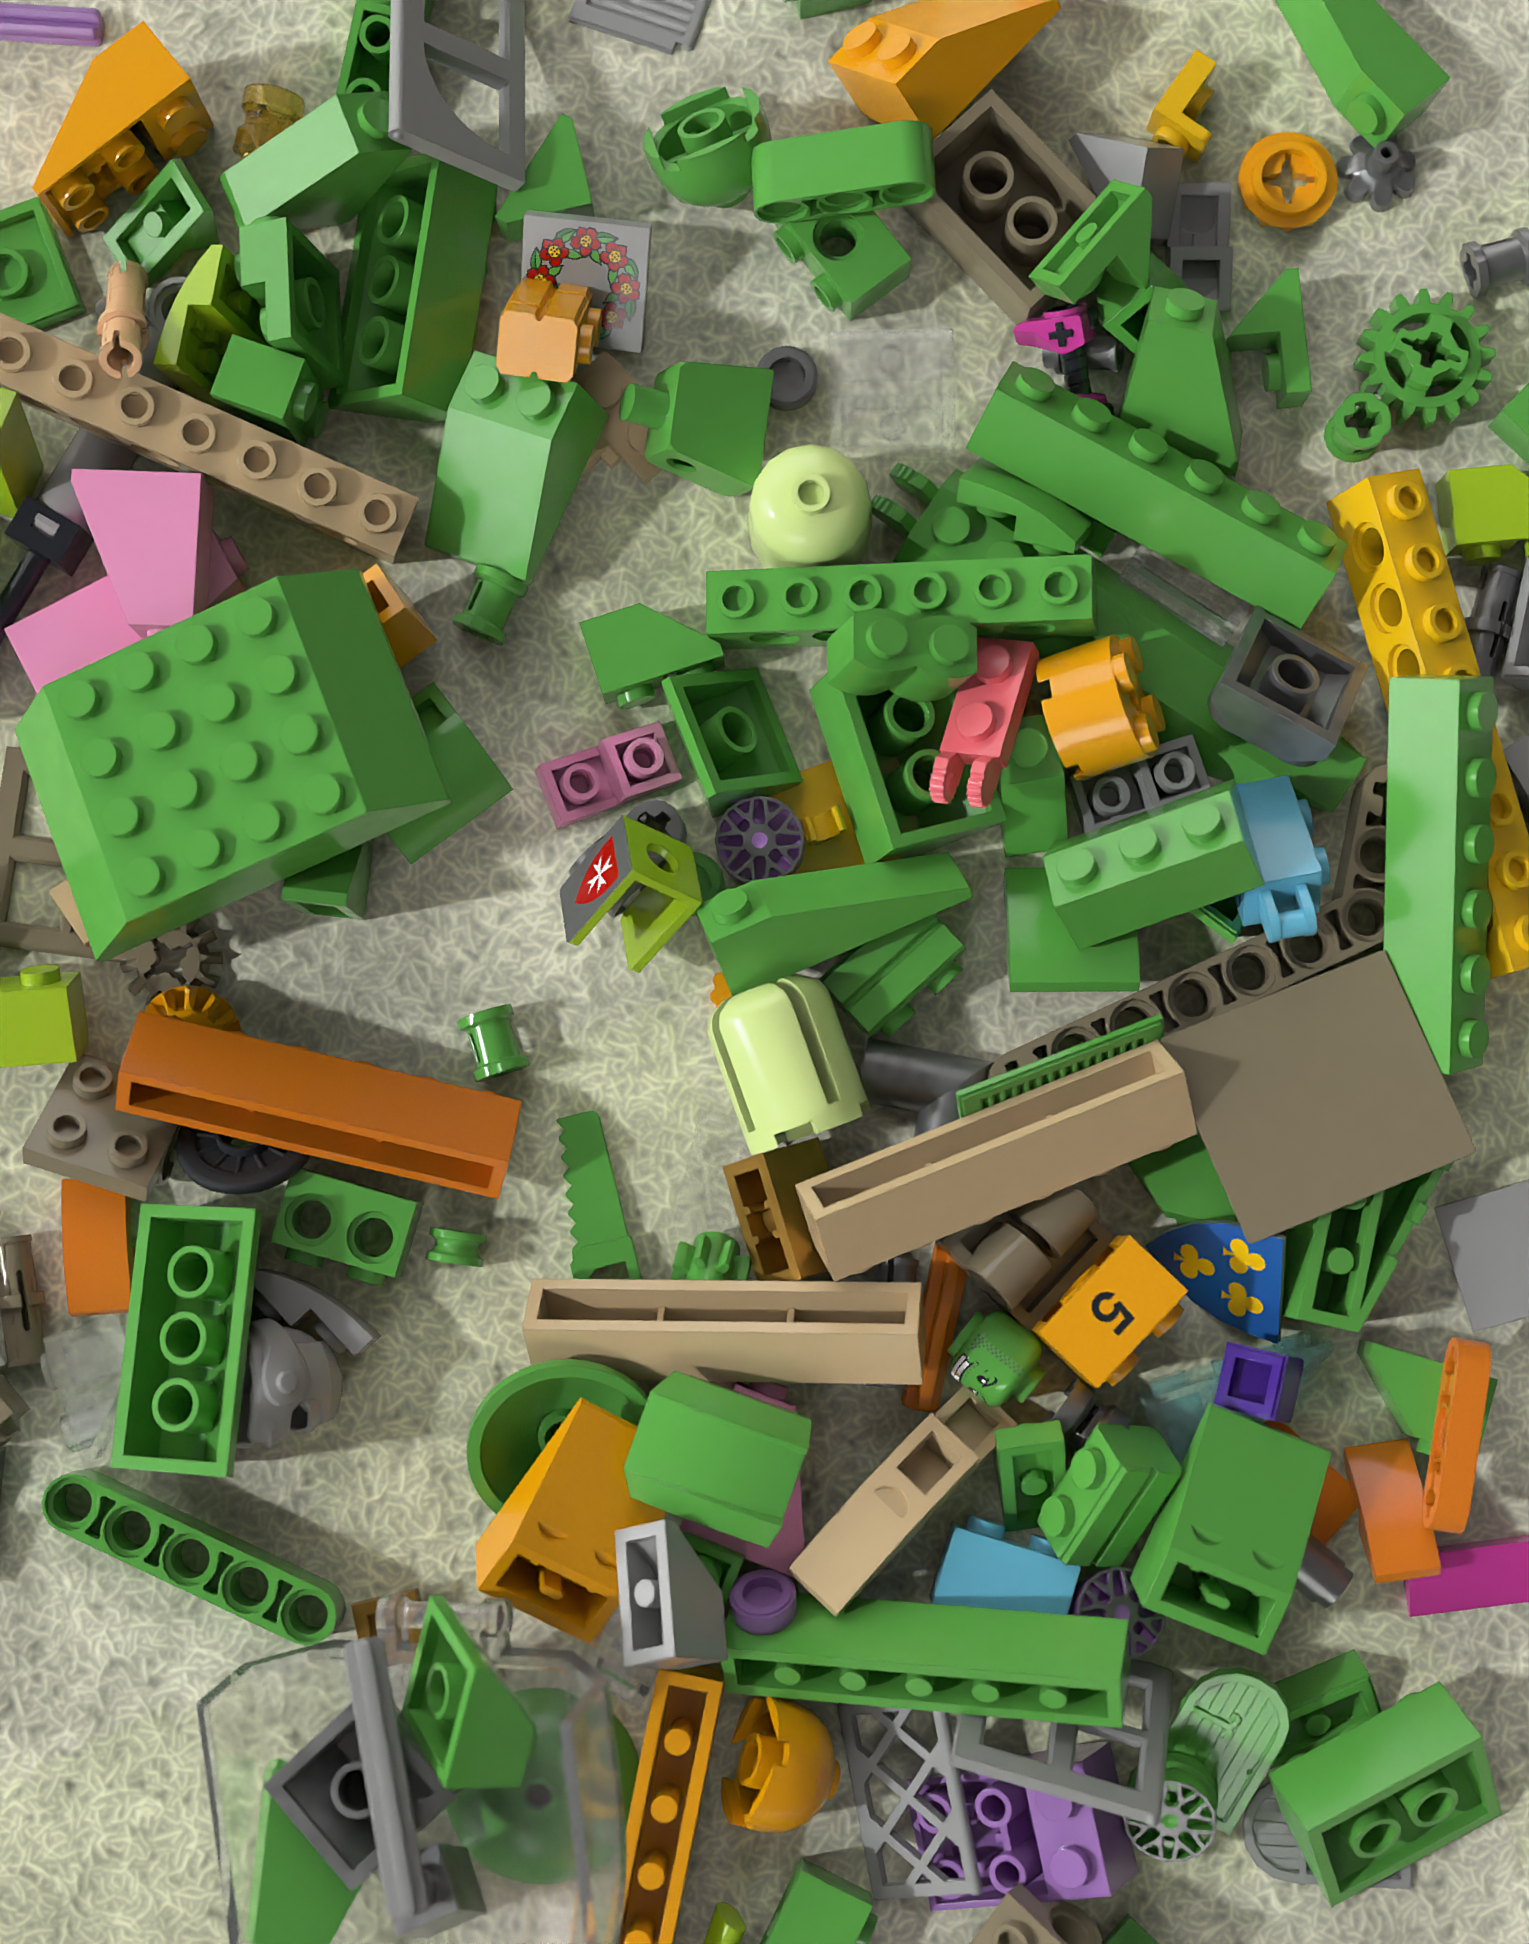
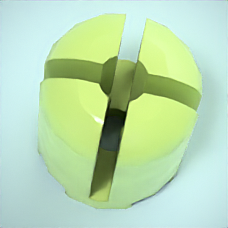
M793 974L781 978L774 983H766L723 1000L708 1017L707 1033L751 1155L778 1148V1144L784 1141L790 1142L814 1133L824 1132L863 1117V1114L872 1112L829 990L818 978Z

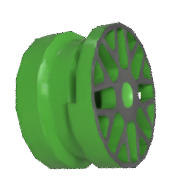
M1176 1752L1167 1753L1161 1822L1156 1826H1149L1147 1823L1124 1817L1126 1833L1135 1847L1149 1857L1166 1862L1186 1861L1203 1853L1213 1841L1217 1828L1216 1811L1218 1808L1216 1781L1207 1767L1193 1757ZM1138 1765L1131 1771L1126 1787L1135 1789ZM1129 1825L1138 1826V1828L1133 1832ZM1201 1834H1210L1205 1840L1201 1836Z

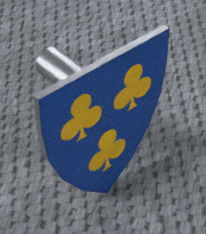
M1196 1220L1172 1227L1146 1244L1145 1247L1152 1257L1188 1290L1186 1296L1191 1301L1230 1326L1250 1335L1279 1344L1282 1328L1286 1236L1281 1232L1255 1243H1249L1239 1222L1230 1220Z

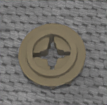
M199 918L157 937L161 944L166 945L173 951L182 948L187 949L191 945L194 946L186 952L187 956L180 961V966L183 970L182 975L187 981L185 984L181 979L169 972H163L159 975L154 974L148 977L162 961L161 955L158 952L160 948L152 940L133 948L138 951L137 959L121 962L119 965L123 973L137 971L138 977L128 985V991L134 996L144 988L150 991L146 1006L157 995L173 987L185 985L201 987L203 983L214 989L217 987L221 977L210 974L209 969L210 964H223V952H209L207 944L218 939L211 928L200 935L194 931L200 922Z

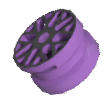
M754 796L741 799L726 810L717 825L715 845L720 863L729 876L741 885L753 880L793 875L803 862L806 844L801 822L790 807L776 798Z
M1116 1566L1089 1575L1075 1586L1067 1615L1099 1616L1128 1620L1131 1660L1144 1656L1158 1644L1165 1629L1166 1616L1142 1606L1130 1580L1131 1576L1126 1574V1572L1132 1574L1134 1569Z

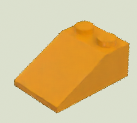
M919 0L870 17L866 22L854 27L845 36L843 46L827 62L858 109L866 117L879 123L906 120L926 123L932 128V138L934 141L1062 7L1058 0Z

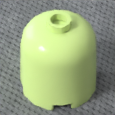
M808 444L788 448L767 462L754 481L747 522L752 549L760 559L763 567L766 569L858 564L868 549L872 528V504L867 481L852 460L833 448Z

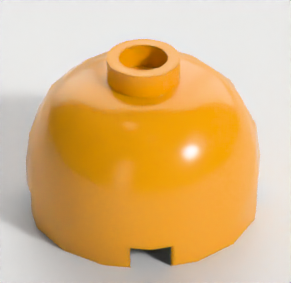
M765 1696V1699L758 1697L751 1699L739 1716L731 1745L746 1739L741 1750L735 1779L733 1781L722 1777L721 1781L723 1812L729 1824L760 1832L782 1834L798 1829L808 1823L819 1812L825 1801L830 1800L835 1795L840 1782V1764L835 1760L834 1744L827 1727L810 1708L778 1697Z

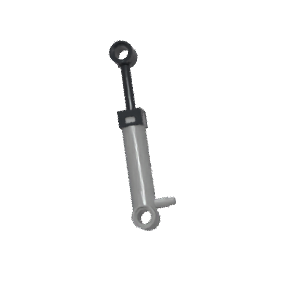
M171 277L160 282L151 292L148 300V316H145L148 322L147 328H149V341L146 348L142 351V365L137 372L177 391L180 387L153 363L165 321L186 277ZM102 297L96 305L98 315L105 311L106 297ZM79 428L37 498L34 500L28 495L26 496L4 532L14 543L27 552L0 594V644L7 635L4 628L15 622L49 564L73 577L94 542V539L90 536L91 531L71 483L72 469L130 471L139 454Z

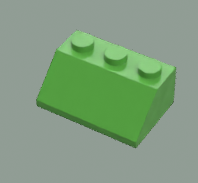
M826 673L809 689L865 864L922 855L1002 824L1007 820L997 788L993 793L994 798H992L989 807L977 808L969 805L966 793L972 765L965 764L959 786L956 788V793L951 803H936L932 801L930 796L929 781L933 773V765L936 756L941 753L939 751L958 688L945 698L929 702L905 699L890 690L874 695H854L829 685Z
M1234 779L1052 844L1043 856L1054 908L1079 950L1265 885Z
M1440 1681L1420 1692H1413L1404 1696L1396 1705L1363 1723H1355L1348 1726L1337 1737L1307 1753L1297 1754L1289 1758L1281 1767L1268 1773L1280 1811L1331 1907L1502 1815L1483 1738Z

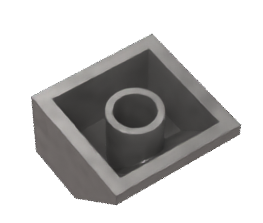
M351 1702L262 1786L346 1886L353 1891L380 1866ZM395 1704L418 1835L466 1789H444L404 1719L401 1710Z

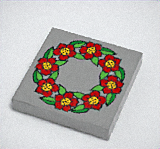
M527 210L524 214L521 281L523 278L552 281L553 287L557 289L561 283L588 286L591 293H593L592 308L602 309L598 347L593 348L642 353L645 335L652 223Z

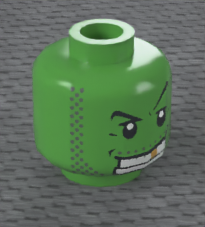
M1001 1310L990 1312L986 1317L977 1311L947 1349V1352L954 1357L950 1365L952 1376L992 1407L1003 1405L1011 1396L1020 1403H1023L1045 1375V1372L1036 1365L1043 1353L1042 1342Z

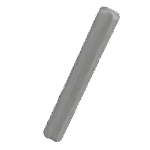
M372 1636L346 1643L343 1652L387 1914L390 1918L401 1919L425 1912L428 1909L429 1901L385 1645L381 1637Z

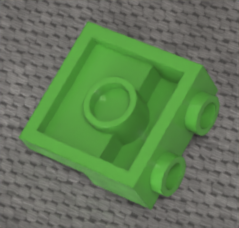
M263 216L254 219L249 225L240 226V252L236 253L234 257L235 274L241 288L263 306L260 311V325L266 342L277 350L305 359L322 390L344 386L339 270L287 217Z

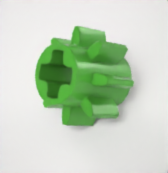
M707 1231L697 1235L693 1245L681 1241L678 1243L670 1280L748 1281L752 1263L750 1257L740 1256V1246L734 1238L721 1232Z

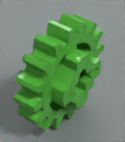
M1427 288L1420 289L1412 305L1409 304L1402 294H1398L1389 305L1390 313L1378 308L1369 320L1372 329H1364L1356 344L1367 352L1359 354L1353 363L1354 370L1369 372V377L1363 382L1359 390L1366 393L1376 391L1381 397L1379 400L1384 402L1388 408L1391 406L1398 410L1396 415V425L1402 427L1411 415L1418 416L1421 429L1428 430L1435 422L1438 413L1441 419L1449 425L1460 415V407L1468 411L1474 407L1481 398L1476 389L1484 390L1492 380L1493 374L1481 367L1488 365L1496 356V349L1480 346V342L1488 334L1490 328L1488 324L1476 327L1471 326L1468 320L1475 310V307L1471 304L1464 307L1460 312L1451 308L1453 293L1446 292L1439 303L1436 304L1431 303ZM1424 323L1422 327L1414 331L1401 328L1398 333L1394 332L1407 324ZM1420 349L1430 352L1429 363L1432 364L1430 368L1420 364L1421 354L1418 352ZM1387 367L1393 369L1401 386L1391 377ZM1437 385L1448 389L1450 386L1455 387L1443 395L1425 397L1426 391Z

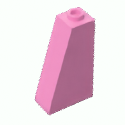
M213 529L207 609L246 591L247 589L239 575L249 570L232 536L221 540ZM108 575L4 628L37 694L42 686L144 639L127 624Z

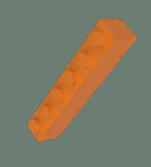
M139 1010L119 1069L115 1110L499 1199L509 1164L522 1101L504 1097L492 1091H478L440 1082L429 1076L410 1075L377 1067L365 1061H351L313 1052L302 1046H288L250 1037L239 1031H224L186 1022L175 1016H161Z

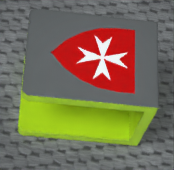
M622 815L562 885L560 899L566 941L574 946H579L634 881L646 885L623 912L620 920L628 969L640 973L703 901L692 847ZM647 850L658 853L667 863L660 869L649 858Z

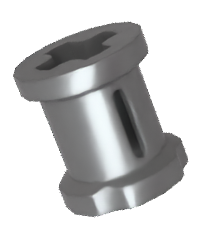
M1527 227L1514 229L1511 237L1483 245H1479L1476 241L1463 243L1462 250L1460 251V264L1472 298L1485 297L1490 288L1516 281L1529 285V229Z

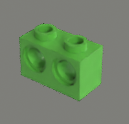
M302 1168L288 1180L270 1242L287 1247L285 1259L322 1268L324 1258L348 1264L347 1277L383 1286L386 1276L393 1278L403 1276L424 1203ZM314 1201L323 1203L331 1215L329 1229L319 1238L309 1236L301 1225V1215L304 1208ZM376 1218L384 1220L393 1232L392 1245L381 1256L369 1253L362 1243L364 1227Z

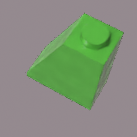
M389 91L336 94L224 171L219 179L238 228L249 225L254 219L263 216L287 217L299 230L339 226L352 221L413 150V148L396 142L388 136Z
M1154 286L1121 401L1118 418L1138 429L1144 428L1156 432L1169 446L1193 459L1209 461L1216 465L1223 474L1235 477L1239 465L1243 430L1218 301L1203 297L1198 292L1187 288H1174L1171 290Z
M271 1759L264 1771L263 1784L287 1762L281 1759ZM262 1786L245 1940L251 1944H330L364 1881L351 1891Z

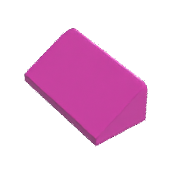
M1529 1535L1437 1546L1441 1563V1575L1404 1580L1409 1617L1529 1602Z

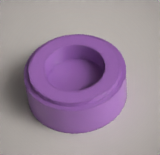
M772 1569L751 1571L741 1576L734 1583L730 1591L733 1619L739 1628L748 1633L756 1635L773 1634L789 1626L796 1617L798 1605L795 1586L792 1580L784 1573Z

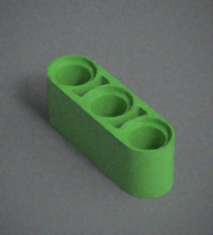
M895 121L778 139L761 143L752 149L751 168L754 216L766 223H792L914 205L925 202L936 194L932 128L920 121Z

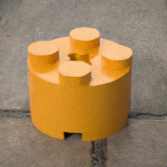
M1112 634L1041 658L1037 662V683L1048 679L1050 681L1052 696L1042 700L1041 705L1051 738L1065 767L1069 768L1078 765L1074 774V778L1077 781L1152 758L1155 755V750L1159 749L1157 733L1166 729L1165 719L1155 694L1144 696L1138 673L1144 672V663L1139 646L1132 635L1120 639L1117 635Z

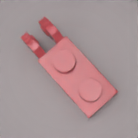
M977 637V673L958 687L939 751L941 753L935 758L933 773L929 781L932 801L945 804L951 803V800L954 799L956 788L959 786L964 766L968 764L972 765L966 793L969 805L971 807L986 808L991 804L1002 768L1007 769L1035 675L1037 662L1040 658L1039 651L1033 642Z

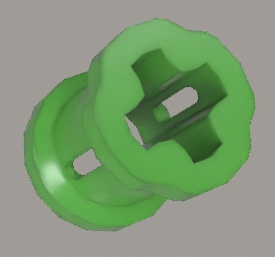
M1358 392L1346 397L1343 404L1337 408L1325 426L1324 440L1327 449L1334 457L1343 462L1356 463L1366 460L1375 452L1381 439L1391 428L1392 417L1388 406L1372 393ZM1350 418H1356L1358 427L1369 428L1364 438H1359L1356 428H1346L1345 425Z
M477 564L473 572L477 578L463 612H456L452 622L455 626L468 633L502 646L506 638L503 632L504 626L517 598L525 597L528 586L505 572L484 564Z
M511 1004L485 1009L457 1021L459 1030L467 1032L478 1067L473 1072L475 1082L488 1081L530 1066L528 1056L520 1055L509 1018L514 1015Z

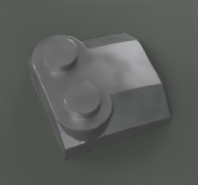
M1257 605L1251 613L1219 681L1208 697V709L1214 720L1224 730L1237 735L1287 764L1299 767L1312 766L1319 761H1325L1336 746L1369 665L1362 661L1357 662L1265 612L1264 608Z

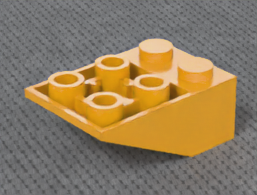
M144 21L140 22L92 59L32 187L68 238L74 234L71 230L73 224L81 233H87L99 227L106 220L110 209L103 200L123 185L130 195H137L142 193L159 174L157 168L145 155V147L130 130L133 125H136L165 162L169 161L176 154L179 157H187L196 152L208 137L206 131L214 126L190 77Z
M582 1397L578 1400L476 1543L477 1590L585 1643L591 1644L620 1604L615 1531L663 1520L667 1512L630 1497L623 1468L638 1426Z

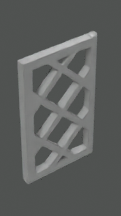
M838 1703L837 1709L873 1899L884 1900L981 1894L983 1892L960 1769L950 1766L954 1738L949 1713L933 1711L938 1742L933 1748L905 1725L914 1712L912 1709ZM899 1711L897 1716H895L891 1712ZM871 1714L888 1728L873 1753L861 1744L856 1715ZM897 1737L926 1760L910 1785L882 1763ZM934 1769L946 1778L952 1810L948 1817H945L919 1794ZM873 1774L901 1797L886 1823L874 1812L869 1780ZM910 1806L939 1830L923 1855L895 1831ZM948 1838L959 1847L964 1877L949 1878L932 1863ZM886 1843L914 1866L906 1881L888 1883L882 1849ZM924 1875L929 1880H921Z

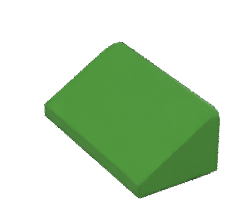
M1354 1649L1274 1682L1287 1701L1289 1730L1282 1751L1277 1755L1270 1769L1284 1764L1289 1758L1297 1754L1307 1753L1337 1737L1348 1726L1355 1723H1363L1382 1712L1370 1674Z

